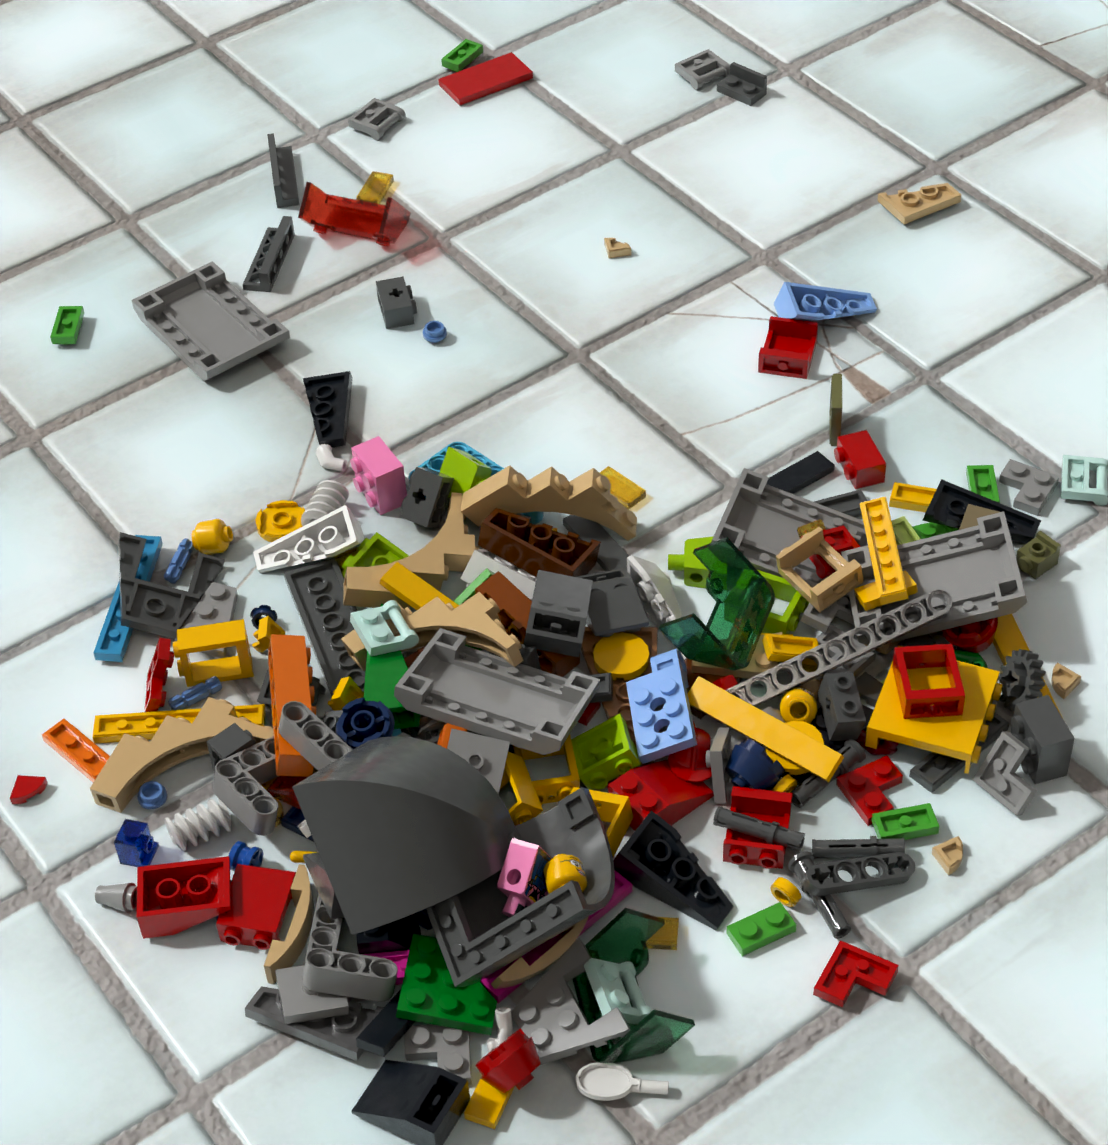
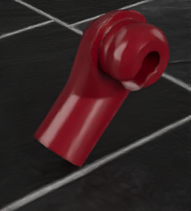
M862 730L858 740H855L871 755H893L897 752V746L899 745L897 742L884 739L879 741L877 749L865 746L867 733L865 730Z

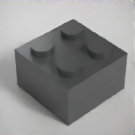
M1049 695L1016 703L1014 716L1011 718V734L1030 748L1021 763L1024 773L1029 774L1034 784L1067 776L1075 738Z

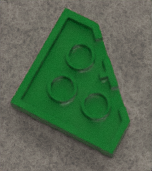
M413 934L396 1017L491 1036L497 1001L480 981L466 987H455L437 938Z

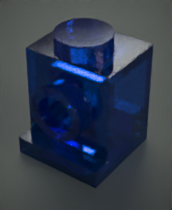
M129 819L124 820L114 841L120 864L134 867L150 866L159 847L158 842H155L150 834L148 823Z

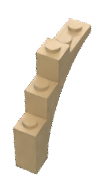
M509 465L464 492L460 512L478 527L481 526L482 521L495 508L514 514L558 512L576 515L595 521L615 531L627 541L636 537L637 517L631 510L625 508L614 495L610 494V481L595 468L569 482L563 474H560L552 466L527 480L523 474L518 473Z
M451 493L446 522L436 537L424 548L406 558L389 564L371 567H347L343 583V605L376 608L380 607L381 603L385 604L387 601L395 600L403 609L409 608L410 605L379 584L382 576L396 562H399L438 591L441 590L443 580H448L449 571L464 572L474 550L480 548L475 546V535L468 534V525L463 522L466 516L460 512L462 493Z
M480 592L455 609L449 602L445 604L438 596L414 613L408 607L405 609L401 607L400 613L409 628L414 630L419 637L417 645L412 648L403 649L401 652L426 646L437 631L442 628L466 636L465 645L494 653L502 657L513 667L523 661L519 651L522 646L515 635H508L498 616L500 612L498 605L492 598L487 600ZM385 620L395 637L401 636L392 620ZM354 629L341 638L349 656L365 671L367 650Z
M208 697L193 723L182 717L174 718L167 715L150 742L142 736L134 737L125 733L90 787V791L97 805L122 813L143 784L150 782L170 767L188 759L209 754L207 741L232 724L236 723L243 731L248 730L253 735L256 744L273 737V727H263L254 724L245 717L237 718L234 705L230 702Z

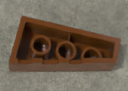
M495 508L481 523L478 546L537 577L538 570L577 577L587 575L596 565L601 542L591 539V542L578 539V534L568 532L567 535L553 531V526L545 523L535 525L529 523V518Z

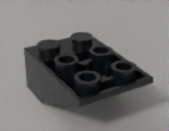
M385 1060L352 1109V1114L417 1145H443L470 1101L468 1080L440 1067Z

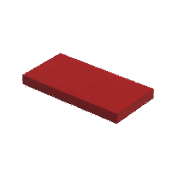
M511 52L438 80L439 86L460 106L533 78V71Z

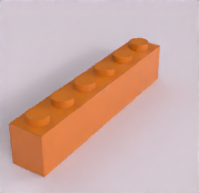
M271 634L268 666L276 776L309 777L313 774L314 766L280 735L278 730L282 708L290 701L303 703L316 715V706H311V703L314 702V686H309L312 683L313 670L312 667L307 665L310 664L311 649L306 647L305 636Z

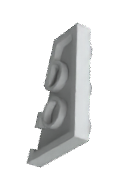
M212 582L181 629L231 621L234 617L238 597L237 589ZM226 648L200 651L201 653L219 658H225Z

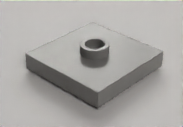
M452 728L447 749L475 767L499 794L510 742Z
M304 965L275 970L285 1024L349 1014L346 996L312 991L303 985Z

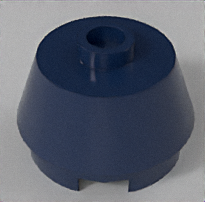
M358 698L346 704L342 708V715L338 722H336V734L352 749L369 740L392 737L395 726L394 716L388 707L381 701H365V698Z
M749 738L739 745H734L725 768L727 774L732 778L731 782L734 786L762 790L774 788L785 773V770L778 760L773 762L763 752L765 750L764 747Z

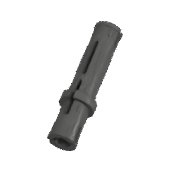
M720 806L714 815L713 825L759 838L766 841V844L782 845L797 852H800L803 847L805 833L782 827L778 822H765Z
M870 836V839H812V855L814 859L856 858L895 852L905 853L904 838L877 839L876 836Z

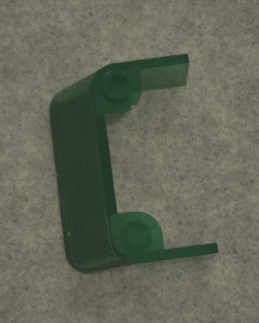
M726 537L696 548L693 551V554L710 571L706 579V589L716 601L707 625L705 626L693 613L663 623L659 629L687 659L736 671L749 665L774 604L775 594L768 581L731 540Z
M624 908L585 946L592 958L617 964L632 962L636 970L635 979L637 981L636 976L644 970L649 962L646 941L663 927L665 922L662 918ZM584 971L572 980L579 1006L588 1023L592 1024L602 1017V1013L587 973ZM654 1009L637 1025L628 1023L631 1030L622 1038L617 1037L607 1040L606 1045L597 1048L594 1045L589 1047L593 1059L599 1063L616 1064L655 1056L669 1049L692 1029L695 1023L692 1019Z

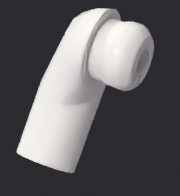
M319 445L316 449V457L321 467L344 472L347 467V460L335 458L330 445Z
M500 1007L495 1010L497 1038H489L487 1040L488 1053L513 1034L512 1015L509 1007Z

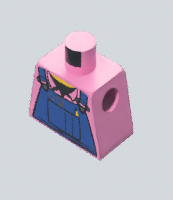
M514 838L510 842L497 883V888L508 897L502 911L508 917L514 916L522 911L525 906H530L548 895L543 869L545 864L552 858L539 845Z

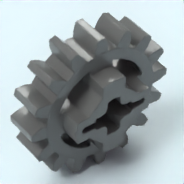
M1019 649V651H1012V657L1006 656L1007 664L1006 666L1001 665L1000 668L1003 673L999 676V683L1003 684L1000 701L1005 702L1004 708L1014 712L1016 703L1042 697L1040 689L1045 686L1042 677L1046 674V671L1041 670L1043 661L1038 660L1039 655L1037 653Z

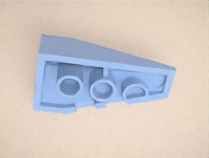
M784 282L774 302L778 317L803 321H817L875 313L877 310L870 293Z

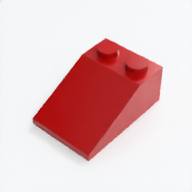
M668 760L630 769L608 784V793L629 796L633 819L629 826L634 831H636L650 811H653L672 826L714 796V792L703 782H689L678 778L671 771Z
M229 856L137 867L136 917L143 939L175 935L231 910Z

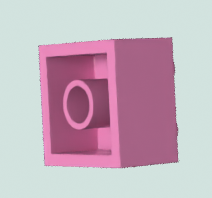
M379 436L351 447L353 459L350 460V463L355 472L353 483L357 491L365 495L368 505L371 508L374 507L380 515L401 507L404 498L407 496L404 466Z

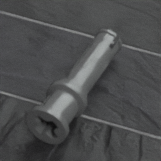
M848 739L844 742V747L838 751L844 756V759L830 782L838 776L848 773L849 768L855 763H861L866 759L865 751L857 741ZM812 774L790 792L792 793V803L796 807L802 808L830 782Z
M808 851L795 855L788 863V868L797 875L800 880V888L806 894L809 893L802 885V878L807 869L814 865V857ZM810 894L834 938L839 939L850 933L851 926L847 923L831 894L824 896Z

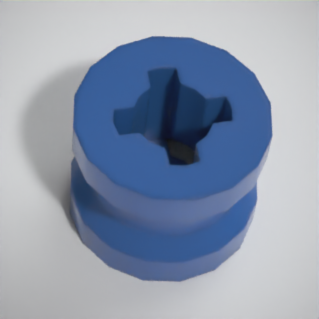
M237 841L229 853L230 870L235 871L237 864L261 867L264 855L263 850L259 847L250 848L245 842Z

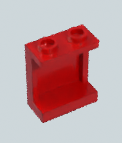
M771 316L764 348L761 347L759 351L758 372L807 379L817 344L818 323Z
M732 787L730 811L751 816L765 822L772 823L775 821L780 823V826L789 829L792 793ZM727 829L726 839H724L723 862H731L737 865L762 866L769 869H783L786 847L766 844V841Z
M237 864L231 880V910L220 914L216 922L220 941L233 946L239 944L254 946L261 950L270 949L272 940L280 941V930L290 900L293 899L291 886L296 872Z

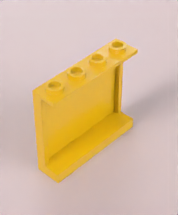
M957 661L965 692L963 715L904 719L891 664L867 726L865 746L877 749L882 738L966 761L964 773L969 774L972 763L978 764L982 747L978 746L979 741L985 743L989 725H985L986 721L992 722L996 705L992 704L993 700L999 701L1003 687V684L998 683L1000 671ZM946 667L907 669L911 690L951 688Z

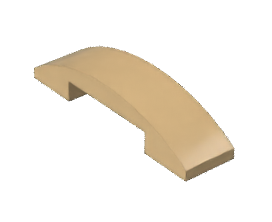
M299 864L291 886V894L296 910L285 941L272 940L264 963L265 974L269 984L277 982L275 970L289 968L294 965L310 935L314 903L305 865Z
M588 917L563 931L566 935L531 966L520 957L491 983L493 988L500 989L523 983L546 970L575 942L583 930Z

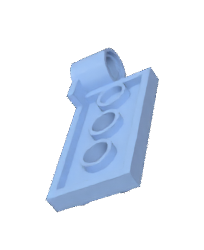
M678 648L651 657L652 673L626 682L638 758L642 764L697 745L687 688L689 687L687 668ZM664 704L663 709L655 711L659 705ZM668 726L665 732L658 733L662 727Z

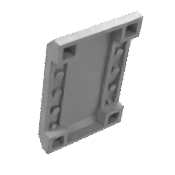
M213 261L132 300L133 308L140 320L202 380H208L290 338L289 330L277 319L271 321L226 280L225 272Z
M744 468L714 534L710 548L722 560L743 568L747 566L782 577L778 573L776 555L784 548L790 547L800 540L801 536L812 532L817 527L827 530L844 525L860 547L867 546L868 542L863 520L767 485L769 477ZM809 558L793 568L812 588L826 579L818 577L816 567Z
M1004 511L977 518V526L897 545L902 570H906L917 584L918 592L908 596L909 599L888 603L865 611L856 598L853 589L849 592L855 628L936 589H944L951 595L952 607L943 617L892 642L1017 612L1027 603ZM868 545L841 552L842 557L846 561L850 562L855 559L862 567L863 583L856 588L875 582ZM934 597L931 599V606L936 610H943L944 602L942 599ZM905 611V617L909 622L916 623L919 621L916 611ZM881 622L879 624L880 631L883 634H893L894 629L890 623ZM857 634L859 643L868 645L867 638L862 634Z
M440 628L395 686L394 696L406 710L430 717L435 721L459 726L487 737L509 741L511 745L517 748L547 755L560 751L599 689L600 679L573 671L567 679L523 664L513 667L502 657L465 646L466 636Z

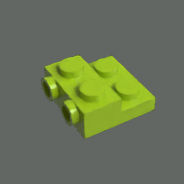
M376 532L370 540L365 538L362 541L355 556L350 555L342 565L344 569L342 575L345 578L347 567H371L389 564L406 558L409 555Z
M621 714L571 739L579 778L589 790L603 789L610 780L641 765L637 748L630 739L626 721Z

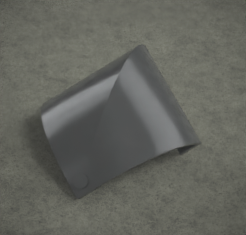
M392 736L369 740L293 786L352 935L412 915L478 884L502 869L512 838L523 841L522 836L516 830L507 807L489 781L459 755L438 744L422 739Z
M581 787L560 800L559 804L552 809L515 826L523 841L539 845L551 858L558 854L578 857L583 864L587 879V887L583 892L579 883L571 880L532 905L525 906L522 911L514 916L508 917L502 913L508 897L497 888L501 870H499L492 876L461 893L426 908L455 987H466L485 979L609 903L615 886L613 856L605 828L589 789Z

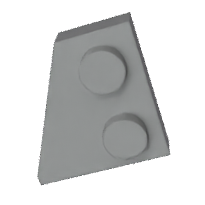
M730 727L718 728L715 738L710 740V750L706 751V766L711 768L715 804L727 803L726 783H729L730 776L725 768L732 753Z

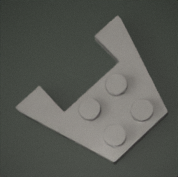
M580 938L575 940L570 948L511 1011L518 1028H521L528 1038L532 1036L541 1061L540 1065L578 1054V1049L591 1045L597 1048L606 1045L607 1040L617 1037L625 1039L634 1035L622 1012L617 1007L592 1024L588 1023L568 985L570 980L585 971L584 964L592 958Z

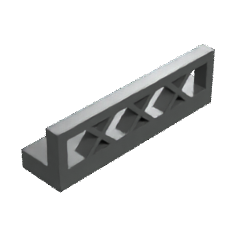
M274 133L267 134L277 208L299 205L292 146L276 148Z
M283 216L278 228H267L242 284L243 290L271 292L295 236L291 216ZM258 278L260 280V283L252 282Z

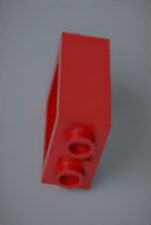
M952 644L894 647L892 668L904 719L963 715L965 692ZM946 667L951 688L911 690L907 669Z

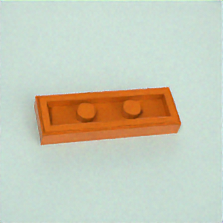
M62 719L42 734L45 743L93 783L110 757L66 719Z

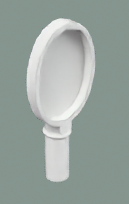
M591 1063L583 1066L576 1074V1086L579 1092L595 1100H617L627 1096L630 1092L665 1095L669 1093V1081L633 1078L628 1069L615 1063Z

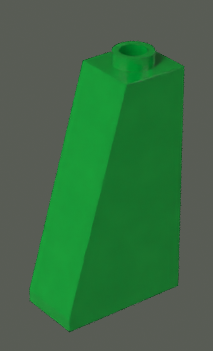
M401 650L371 657L367 651L363 696L365 701H381L388 707L394 716V729L419 727L421 714L406 710L394 696L396 684L408 670Z

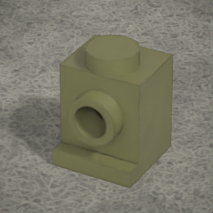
M1039 531L1034 539L1017 550L1016 560L1018 567L1034 579L1039 578L1058 564L1061 545L1042 531Z

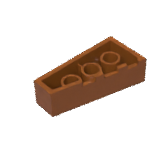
M498 571L475 588V594L480 592L487 600L492 598L500 609L498 616L508 635H515L520 644H524L532 601ZM537 649L542 671L564 677L580 664V654L579 657Z

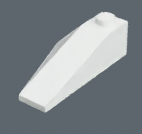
M344 505L254 551L253 554L257 570L263 573L339 555L361 544L365 538L359 521L347 505Z
M486 549L474 550L460 578L467 582L466 587L488 568L494 573L501 572L529 599L533 598L537 577L521 569L517 571V566Z
M633 555L627 557V572L633 579L647 618L655 627H658V631L674 649L678 648L685 660L692 654V642L669 575L666 572H662L655 563Z

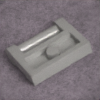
M707 49L676 63L675 72L689 81L693 89L697 90L709 81L720 76L726 77L730 75V65Z
M373 98L350 117L348 123L349 127L370 134L374 140H379L387 129L396 122L402 121L406 114L398 106ZM387 115H390V116H389L386 120H384L380 125H378V126L376 125V124H378L382 119H384Z

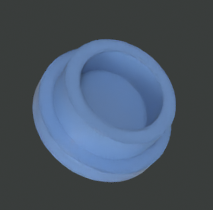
M430 321L423 329L424 339L432 343L440 342L447 336L446 328L439 321Z
M156 781L146 782L139 789L138 802L146 809L159 808L167 800V791L164 786Z

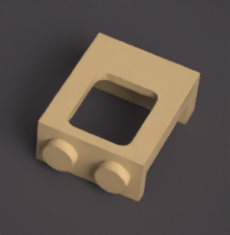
M820 527L806 533L800 540L790 547L784 548L776 555L778 573L819 612L863 583L861 565L855 559L850 562L846 561L824 540L823 529ZM818 554L836 572L812 588L793 568L810 556Z

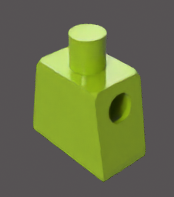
M448 447L440 469V473L454 478L448 498L451 497L452 492L462 493L463 497L464 492L491 476V468L466 451Z
M714 536L687 539L685 541L684 554H668V570L684 571V584L686 586L727 591L728 561L720 559L710 548Z

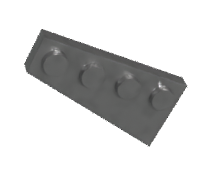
M261 986L245 1007V1017L358 1061L365 1050L357 1047L356 1038L384 1007L377 1006L376 1010L362 1008L361 1003L348 1001L349 1014L285 1024L278 989Z

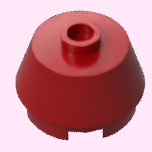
M998 617L942 630V633L958 650L980 653L992 644L998 626Z
M520 1028L478 1061L475 1066L482 1074L480 1079L504 1094L514 1086L520 1090L534 1078L531 1072L541 1064L532 1036L528 1038Z

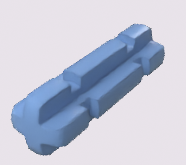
M185 538L179 544L164 574V579L172 584L176 583L180 578L182 570H184L194 550L193 543L189 539Z
M216 676L207 679L204 684L201 682L182 692L181 696L178 694L170 698L168 703L171 710H184L186 705L189 707L207 698L210 693L212 695L221 690V682Z

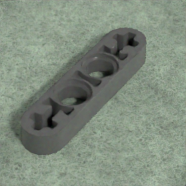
M895 852L814 864L804 874L802 885L809 894L824 896L902 884L907 882L914 873L915 862L908 854ZM872 866L876 868L880 877H871L866 872L865 867ZM838 871H847L852 876V881L846 882L842 880L838 875Z

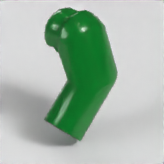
M954 649L957 661L988 668L979 653Z

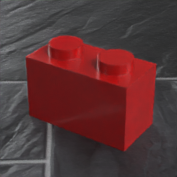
M867 430L837 437V448L834 449L835 459L837 463H841L846 479L852 482L855 489L885 482L886 462Z

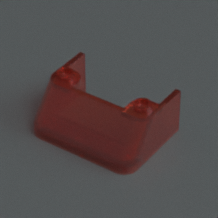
M307 182L298 218L314 227L313 231L320 234H326L327 231L376 240V244L389 247L390 243L394 244L408 224L411 212L390 197L387 198L386 205L329 195L311 182Z

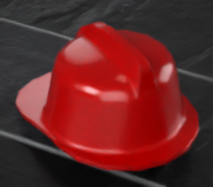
M693 721L697 745L668 755V763L671 771L678 778L689 782H703L712 776L711 768L706 766V751L710 750L711 737L705 730L696 728Z

